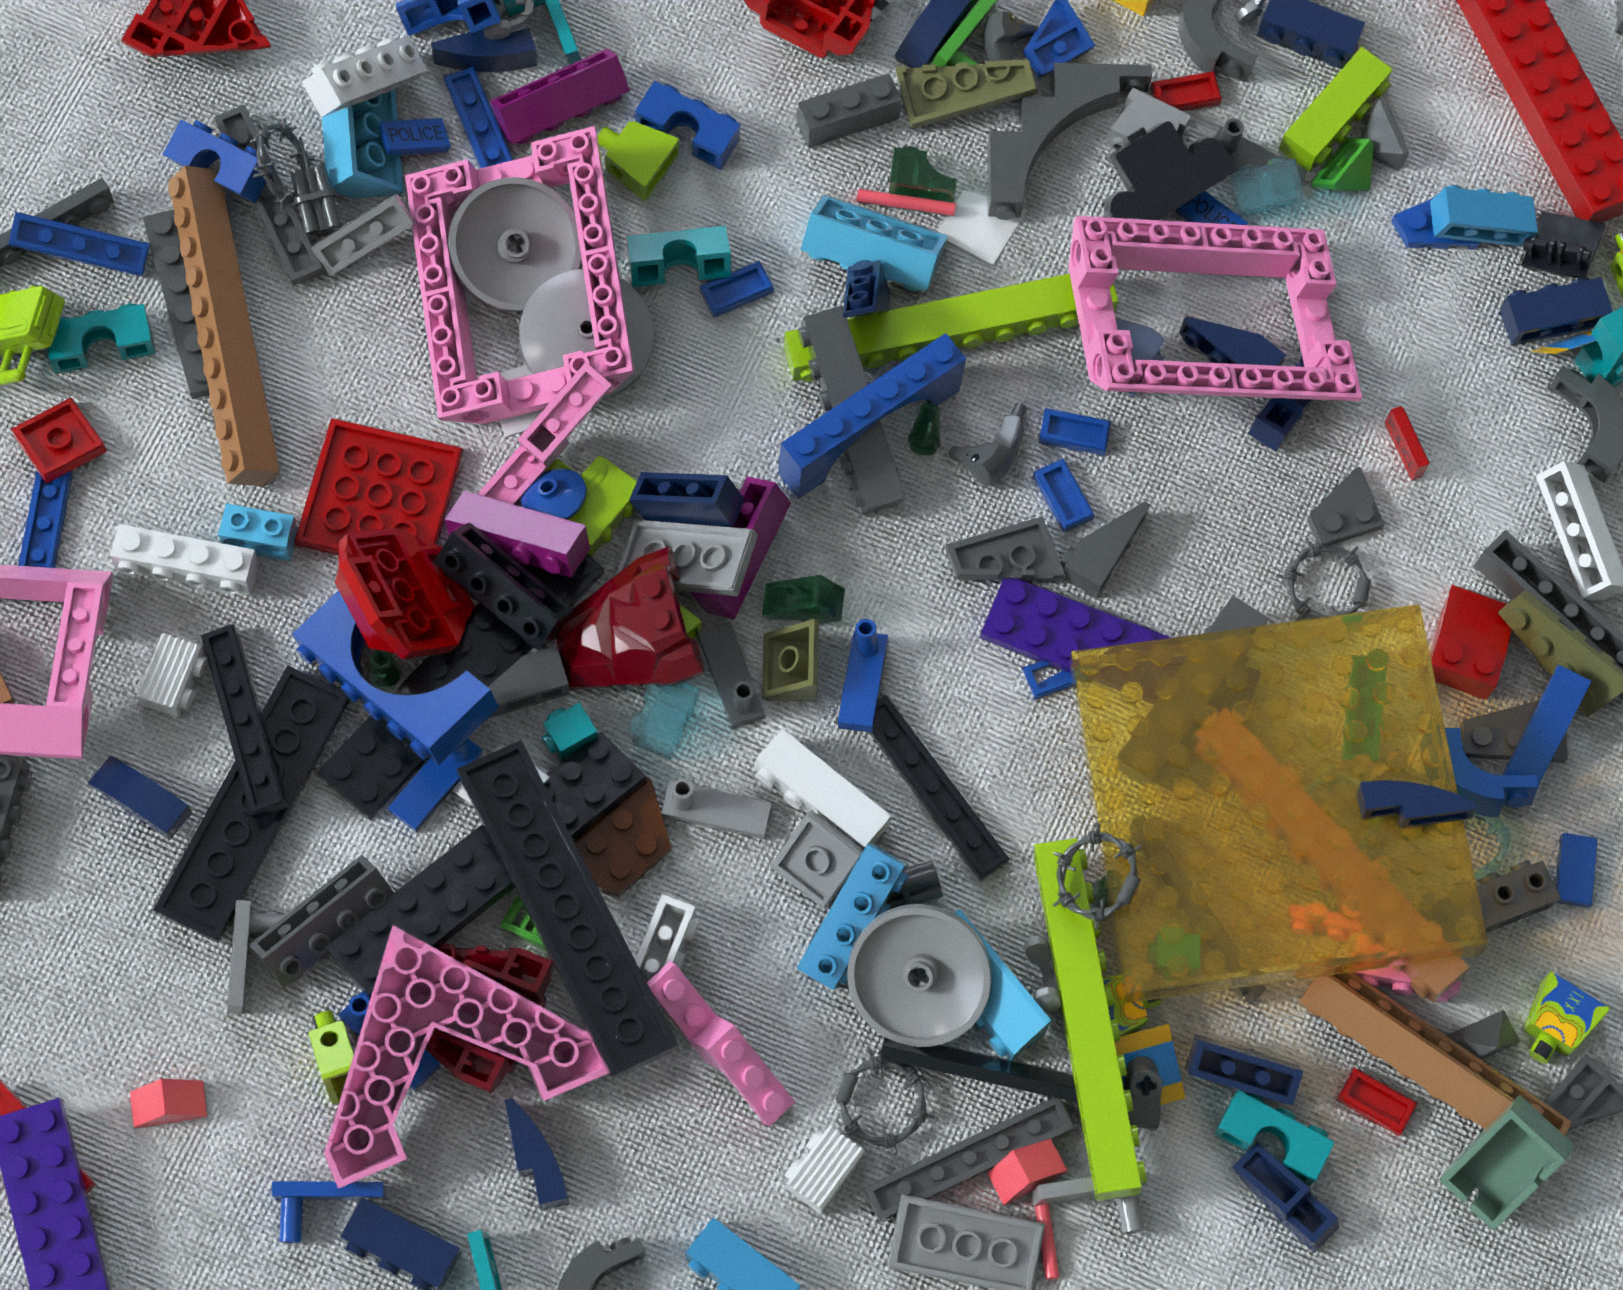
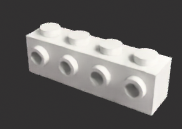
M391 36L379 42L376 48H374L373 44H369L355 52V56L351 52H347L333 60V64H330L329 60L317 64L311 68L313 74L302 83L322 118L408 85L428 70L409 36L398 40Z
M1563 461L1536 475L1582 598L1603 601L1622 592L1623 566L1584 465Z
M118 524L110 553L115 569L121 573L149 576L164 582L176 581L186 583L195 588L207 587L218 589L232 595L244 594L251 596L259 566L254 549Z
M783 729L755 759L754 770L757 771L756 776L762 783L770 788L773 786L777 787L784 793L783 798L795 809L802 807L806 812L813 810L863 850L867 844H874L890 824L891 815Z
M664 894L661 895L635 959L646 982L669 961L675 963L681 970L686 954L681 952L686 940L692 942L699 925V921L694 920L695 906Z

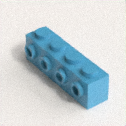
M873 843L867 844L796 969L832 990L838 988L840 984L846 986L848 983L847 969L849 957L856 940L873 919L891 909V905L887 904V901L893 891L899 894L905 885L909 875L904 871L909 864Z

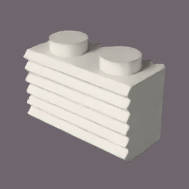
M162 633L136 695L139 704L180 718L184 709L188 710L193 702L195 691L192 689L195 679L203 676L207 666V658H204L205 654L199 644Z
M830 1125L824 1133L819 1129L815 1132L806 1145L811 1150L803 1162L797 1158L785 1174V1177L789 1179L786 1189L819 1214L823 1213L863 1158L865 1152L863 1148Z

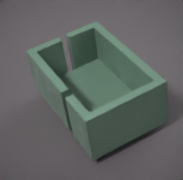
M1519 1095L1448 1165L1439 1181L1463 1203L1477 1186L1481 1191L1477 1194L1469 1209L1494 1231L1540 1186L1542 1181L1547 1180L1567 1160L1575 1145Z

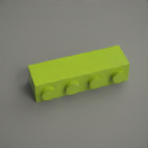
M1361 47L1285 132L1278 150L1308 172L1317 163L1322 166L1333 152L1331 147L1337 141L1340 144L1343 143L1353 129L1351 127L1352 123L1356 119L1361 122L1372 108L1370 103L1375 97L1379 99L1387 93L1391 86L1388 80L1393 69Z

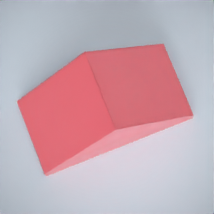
M159 1079L130 1092L133 1126L135 1129L208 1117L203 1080Z
M1048 1139L1011 1151L987 1174L1003 1205L1006 1206L1032 1192L1038 1185L1047 1184L1067 1173L1068 1170L1053 1141Z

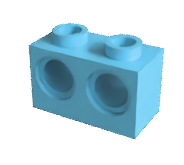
M226 503L218 537L222 544L254 549L256 556L291 562L298 528L294 515Z

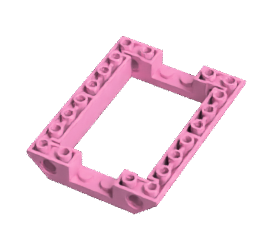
M595 126L531 142L533 155L478 170L466 159L405 175L410 215L415 221L414 225H412L437 413L440 421L486 424L543 410L585 362L612 384V387L606 394L612 393L635 373ZM508 177L527 178L540 182L550 188L570 183L594 343L597 350L586 353L578 351L563 355L564 367L508 381L497 371L481 375L477 380L465 290L455 275L448 249V234L454 213L474 190L496 179Z
M1091 216L1075 217L1069 258L1070 278L1089 380L1105 391L1361 401L1363 398L1350 341L1336 340L1327 298L1337 283L1324 230ZM1118 269L1285 278L1305 367L1136 359L1133 362L1131 350L1133 349L1131 334L1129 330L1117 329L1110 287L1119 274Z
M0 565V598L64 602L46 706L0 703L1 755L83 759L93 700L89 681L97 635L104 634L113 572Z

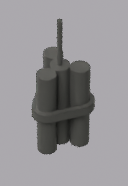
M299 137L307 170H295L290 173L296 195L293 199L294 205L299 207L306 235L319 233V236L329 235L332 233L331 229L341 226L334 200L337 197L336 190L331 188L325 164L309 168L302 137Z
M933 861L906 868L904 872L909 877L899 894L895 891L892 892L887 904L891 905L892 909L903 905L921 904L943 897Z

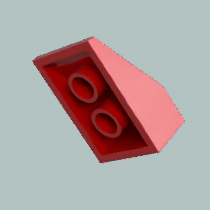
M1451 584L1421 677L1487 700L1497 686L1512 630L1497 613L1507 604Z

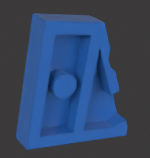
M1055 0L1025 47L1023 54L1026 59H1029L1032 69L1040 80L1052 73L1054 62L1070 63L1091 51L1095 44L1068 0Z
M1432 199L1395 214L1391 220L1407 248L1430 246L1435 249H1448L1449 246H1468V250H1475L1481 244V242L1434 237L1430 207Z

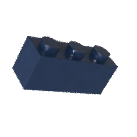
M1270 0L1256 36L1264 38L1265 41L1271 44H1280L1293 49L1300 55L1322 60L1331 67L1343 68L1352 58L1365 22L1307 0Z
M1588 277L1585 280L1578 278L1570 284L1562 286L1549 284L1538 291L1528 293L1526 290H1519L1511 293L1500 309L1511 346L1594 329L1600 318L1613 312L1602 277L1591 280Z
M641 472L629 499L646 521L734 527L745 501L727 475Z
M1198 1034L1194 1036L1185 1065L1189 1075L1292 1106L1304 1072L1298 1064Z
M364 1198L360 1199L340 1236L343 1243L347 1244L344 1249L345 1251L362 1260L368 1255L380 1261L377 1267L394 1277H397L399 1272L412 1278L409 1284L419 1290H442L461 1255L459 1247Z

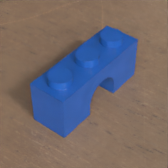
M654 81L635 110V122L666 134L679 126L693 129L697 134L692 140V156L719 170L723 168L740 140V124L732 116L725 113L719 114L709 109L701 100L690 99L680 94L675 87L668 84L662 85Z
M181 119L162 155L183 167L187 165L206 169L214 161L220 159V170L214 181L256 203L266 184L263 176L253 177V175L258 174V170H254L255 167L259 166L256 157L257 150L247 146L245 151L237 148L239 142L223 133L217 138L211 135L214 129L202 122L195 120L192 125Z

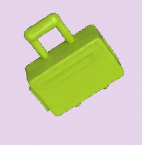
M31 286L28 289L11 290L9 293L0 294V356L4 357L0 367V385L22 382L26 377L25 372L32 351L49 348L52 345L65 304L64 298L43 286ZM22 353L18 368L9 370L13 355Z
M597 456L580 475L586 484L587 495L581 509L569 519L570 521L586 525L590 550L587 553L589 556L594 555L603 543H609L612 539V532L621 521L633 515L632 509L634 505L629 499L637 481L603 456ZM555 459L545 472L554 469H573L564 464L562 460Z

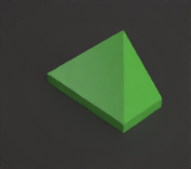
M1347 137L1311 182L1314 188L1333 190H1370L1374 146L1372 140Z

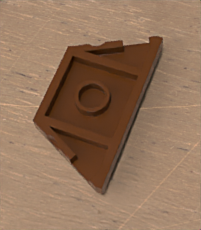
M648 776L646 777L647 783L574 841L597 887L617 897L624 894L671 852V844L652 780Z

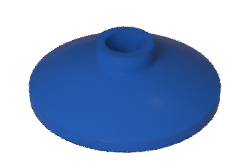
M554 469L541 474L524 492L521 498V507L569 520L581 509L587 495L586 484L583 478L573 470Z

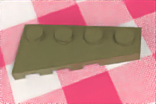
M1029 59L986 61L985 64L969 65L966 62L955 63V66L937 67L936 64L922 65V68L895 66L912 130L1038 93Z
M1524 590L1497 612L1551 676L1557 665H1561L1591 680L1579 705L1580 710L1587 718L1623 692V671L1613 664L1615 659L1605 651L1600 654L1585 642L1587 637L1578 630L1572 631L1560 622L1561 617L1527 590Z

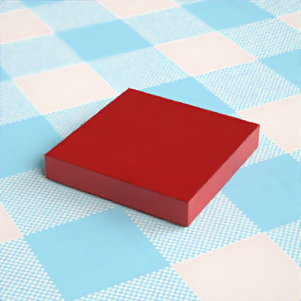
M72 397L11 429L14 438L46 484L107 452L104 443Z

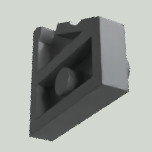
M1360 467L1355 468L1307 518L1316 542L1326 546L1381 530L1384 526L1383 519Z
M1586 1054L1543 1102L1572 1121L1568 1129L1570 1131L1623 1112V1086Z

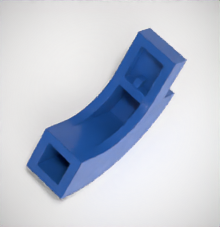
M402 0L395 3L396 10L408 36L453 20H464L470 33L501 22V15L494 0Z
M1425 728L1420 744V753L1425 773L1434 787L1456 793L1476 802L1477 810L1475 814L1481 816L1499 817L1502 806L1513 808L1532 806L1538 790L1537 775H1495L1482 771L1467 758L1463 750L1460 728Z

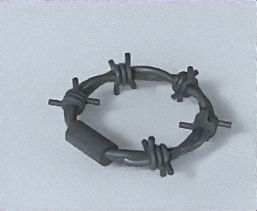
M283 118V122L272 124L265 128H262L257 122L256 126L259 130L256 138L251 139V143L259 142L256 153L259 166L254 168L255 171L258 170V174L253 175V177L263 176L268 188L276 197L274 202H280V209H284V205L294 202L293 199L296 197L295 191L288 192L287 185L284 186V190H280L270 179L269 174L273 172V169H270L269 166L275 165V163L270 162L266 164L264 144L268 149L271 148L268 141L271 133L274 132L279 135V141H282V137H286L297 149V153L290 155V158L296 157L297 163L301 165V170H307L300 143L291 131L296 129V126L289 127L286 124V118ZM305 151L307 160L315 159L314 155L309 156L308 152Z
M1306 538L1308 548L1298 555L1289 565L1288 569H1285L1284 575H1276V577L1285 580L1286 589L1296 608L1295 612L1299 615L1296 621L1298 622L1301 618L1307 617L1314 621L1335 623L1336 625L1344 623L1345 629L1349 630L1347 620L1360 607L1367 606L1371 579L1367 578L1358 560L1359 556L1355 553L1359 548L1356 546L1349 552L1346 549L1322 545V543L1311 545L1309 538ZM1332 552L1344 558V562L1348 564L1344 570L1347 571L1353 565L1360 576L1357 580L1353 601L1354 606L1346 611L1341 610L1337 613L1334 606H1331L1333 613L1331 616H1322L1310 610L1311 607L1306 604L1310 597L1300 601L1296 597L1294 582L1297 580V576H1305L1304 573L1296 571L1299 563L1308 557L1313 558L1317 556L1323 562L1321 553Z
M1097 822L1096 830L1089 831L1088 835L1068 847L1064 854L1055 851L1054 855L1059 857V861H1057L1059 892L1057 895L1060 897L1053 906L1056 907L1061 903L1064 908L1094 920L1095 929H1099L1098 921H1105L1115 911L1125 905L1129 906L1141 881L1138 878L1135 857L1136 851L1142 847L1141 844L1134 848L1132 844H1128L1124 840L1101 832L1100 823ZM1102 841L1113 842L1120 849V852L1114 858L1117 859L1122 855L1131 866L1130 874H1127L1117 896V902L1112 907L1104 908V899H1101L1100 907L1093 908V910L1081 909L1075 903V899L1081 894L1078 892L1075 896H1072L1064 886L1066 870L1076 871V868L1070 866L1071 862H1073L1071 858L1082 845L1090 843L1091 852H1094V844H1101Z
M870 1049L868 1050V1061L862 1063L852 1072L845 1073L835 1100L839 1102L841 1107V1116L845 1125L844 1129L848 1132L845 1135L847 1138L853 1134L857 1138L866 1140L871 1144L885 1146L886 1149L893 1147L894 1155H897L896 1144L902 1142L915 1132L922 1123L926 1122L927 1117L934 1119L935 1116L926 1112L924 1087L920 1080L921 1075H918L919 1073L917 1072L921 1067H916L912 1070L897 1062L882 1059L880 1056L872 1057ZM882 1067L896 1068L905 1075V1079L909 1082L903 1089L906 1090L913 1085L919 1096L918 1107L914 1110L913 1115L905 1113V1116L912 1118L913 1121L908 1129L900 1134H886V1128L882 1127L883 1137L868 1136L860 1129V1125L856 1122L862 1115L859 1114L852 1119L846 1108V1105L850 1103L857 1084V1076L859 1073L871 1069L872 1071L879 1070L880 1077H883Z

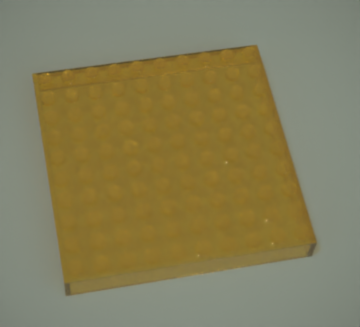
M1420 604L1071 651L1070 671L1095 824L1099 822L1101 832L1124 840L1128 844H1132L1134 848L1139 844L1142 846L1135 854L1138 878L1141 881L1129 906L1125 905L1111 914L1125 1003L1482 955L1488 945L1464 821L1400 829L1397 815L1362 820L1357 798L1360 782L1382 780L1430 785L1458 794ZM1102 841L1099 844L1108 903L1109 907H1112L1117 902V896L1127 874H1130L1131 866L1122 855L1117 859L1114 858L1120 852V849L1113 842Z

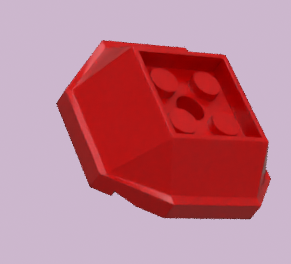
M396 528L347 533L339 541V563L335 584L369 648L396 653L403 660L450 653L459 645L465 630L466 621L471 615L474 604L466 589L455 580L447 577L443 570L434 563L442 546L432 542L426 544L414 535Z

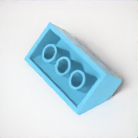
M396 90L322 117L325 165L331 188L335 189L337 194L356 199L393 196L404 193L401 155L386 156L378 130L381 121L398 120Z
M823 195L810 214L801 251L807 252L811 258L826 261L829 259L838 262L846 270L859 261L869 260L873 262L881 260L886 281L893 280L902 283V286L908 290L919 292L921 290H928L948 235Z
M959 909L954 914L965 920L980 936L988 951L992 966L991 992L987 1004L974 1026L977 1029L983 1027L991 1037L989 1040L991 1047L1000 1057L1006 1056L1009 1061H1013L1044 1037L1051 1019L961 909Z

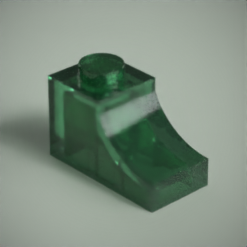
M913 146L894 147L888 193L954 202L957 179L947 177L935 170L927 159V151L919 150Z
M822 575L766 583L762 616L769 620L791 619L808 621L817 619L819 624L841 621L845 588Z

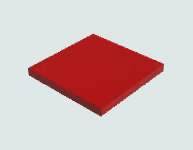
M331 418L294 540L295 546L339 555V541L347 533L394 528L412 534L426 544L429 542L438 544L464 453L463 448Z

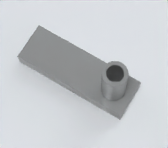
M395 194L319 241L311 249L329 276H332L411 227L415 221L406 209L404 202Z
M681 778L675 782L669 781L661 814L663 818L764 839L772 803L693 786L688 779Z
M236 900L226 1012L228 1014H241L248 934H263L286 916L285 914L250 912L251 901Z
M1092 1177L1041 1184L1031 1192L1034 1206L1095 1197ZM1138 1195L1116 1198L1123 1234L1127 1235L1144 1231L1145 1227Z

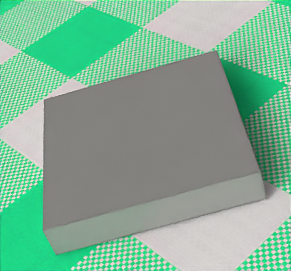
M810 810L806 813L770 867L825 910L844 886L864 850L813 810Z

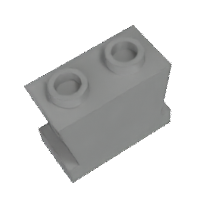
M1132 87L1127 96L1123 113L1109 129L1106 144L1116 151L1129 142L1127 136L1141 127H1144L1147 131L1158 123L1170 121L1182 139L1187 131L1191 115Z

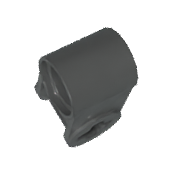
M1144 1056L1132 1059L1126 1067L1123 1090H1130L1133 1103V1111L1128 1112L1130 1126L1136 1125L1137 1128L1158 1129L1161 1114L1162 1079L1158 1074L1155 1062Z

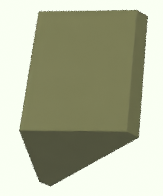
M811 619L764 633L762 699L767 701L816 702L818 691L819 620Z

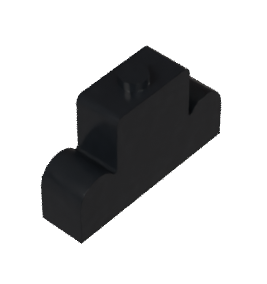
M1170 121L1158 123L1147 131L1144 127H1141L1127 136L1129 141L1127 144L1109 156L1111 163L1128 191L1111 194L1105 201L1104 213L1109 218L1160 220L1238 169L1224 145L1217 139H1200L1194 141L1187 149Z

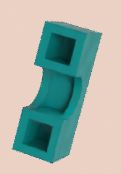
M726 226L626 236L632 287L665 284L666 270L678 264L693 267L697 271L698 280L732 277L731 252Z
M129 303L114 310H93L84 316L74 318L60 317L53 343L47 348L49 361L55 374L88 368L87 352L89 347L94 342L103 339L111 340L117 344L122 360L156 354L145 305Z
M1623 307L1599 319L1591 332L1596 341L1583 346L1574 359L1590 383L1594 381L1598 374L1605 378L1614 388L1623 383Z
M1237 1090L1232 1096L1213 1134L1244 1151L1249 1148L1256 1135L1260 1133L1273 1134L1281 1141L1284 1148L1281 1163L1306 1185L1310 1186L1313 1184L1335 1143L1328 1139V1133L1317 1126L1309 1125L1306 1127L1295 1121L1296 1116L1286 1109L1277 1107L1275 1110L1263 1103L1264 1099L1261 1096Z

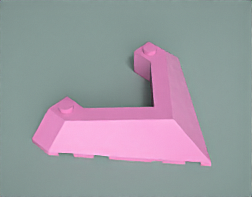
M392 925L324 1152L338 1189L407 1160L395 1130L394 1122L434 1028L527 1065L539 1096L544 1101L608 1074L589 1033Z

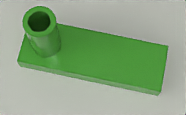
M980 0L940 49L932 64H936L937 67L955 66V63L966 62L969 65H977V62L960 49L992 11L998 0Z

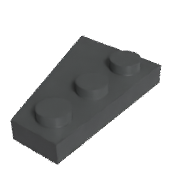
M1043 516L946 544L945 551L956 580L1019 579L1022 581H1065V572Z
M1540 700L1464 720L1461 723V738L1466 756L1468 758L1510 760ZM1567 731L1551 762L1565 763L1568 759Z

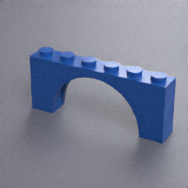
M946 333L781 442L779 476L797 499H800L824 483L831 467L841 454L878 421L897 409L919 400H926L934 409L958 393L961 387L966 357Z
M339 590L292 633L299 645L296 651L308 664L312 662L317 663L320 666L318 670L329 682L333 683L337 680L342 684V691L352 701L356 702L360 699L365 704L363 706L371 717L376 721H379L381 718L388 723L386 726L389 731L399 740H402L404 737L411 742L410 747L423 760L429 757L437 765H440L499 708L491 690L468 671H465L460 677L439 689L418 695L390 694L370 685L363 678L361 670V656L365 639Z

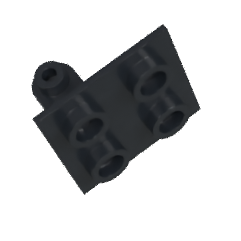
M1542 211L1537 223L1538 233L1532 238H1526L1524 241L1523 250L1526 253L1521 267L1585 280L1606 224Z

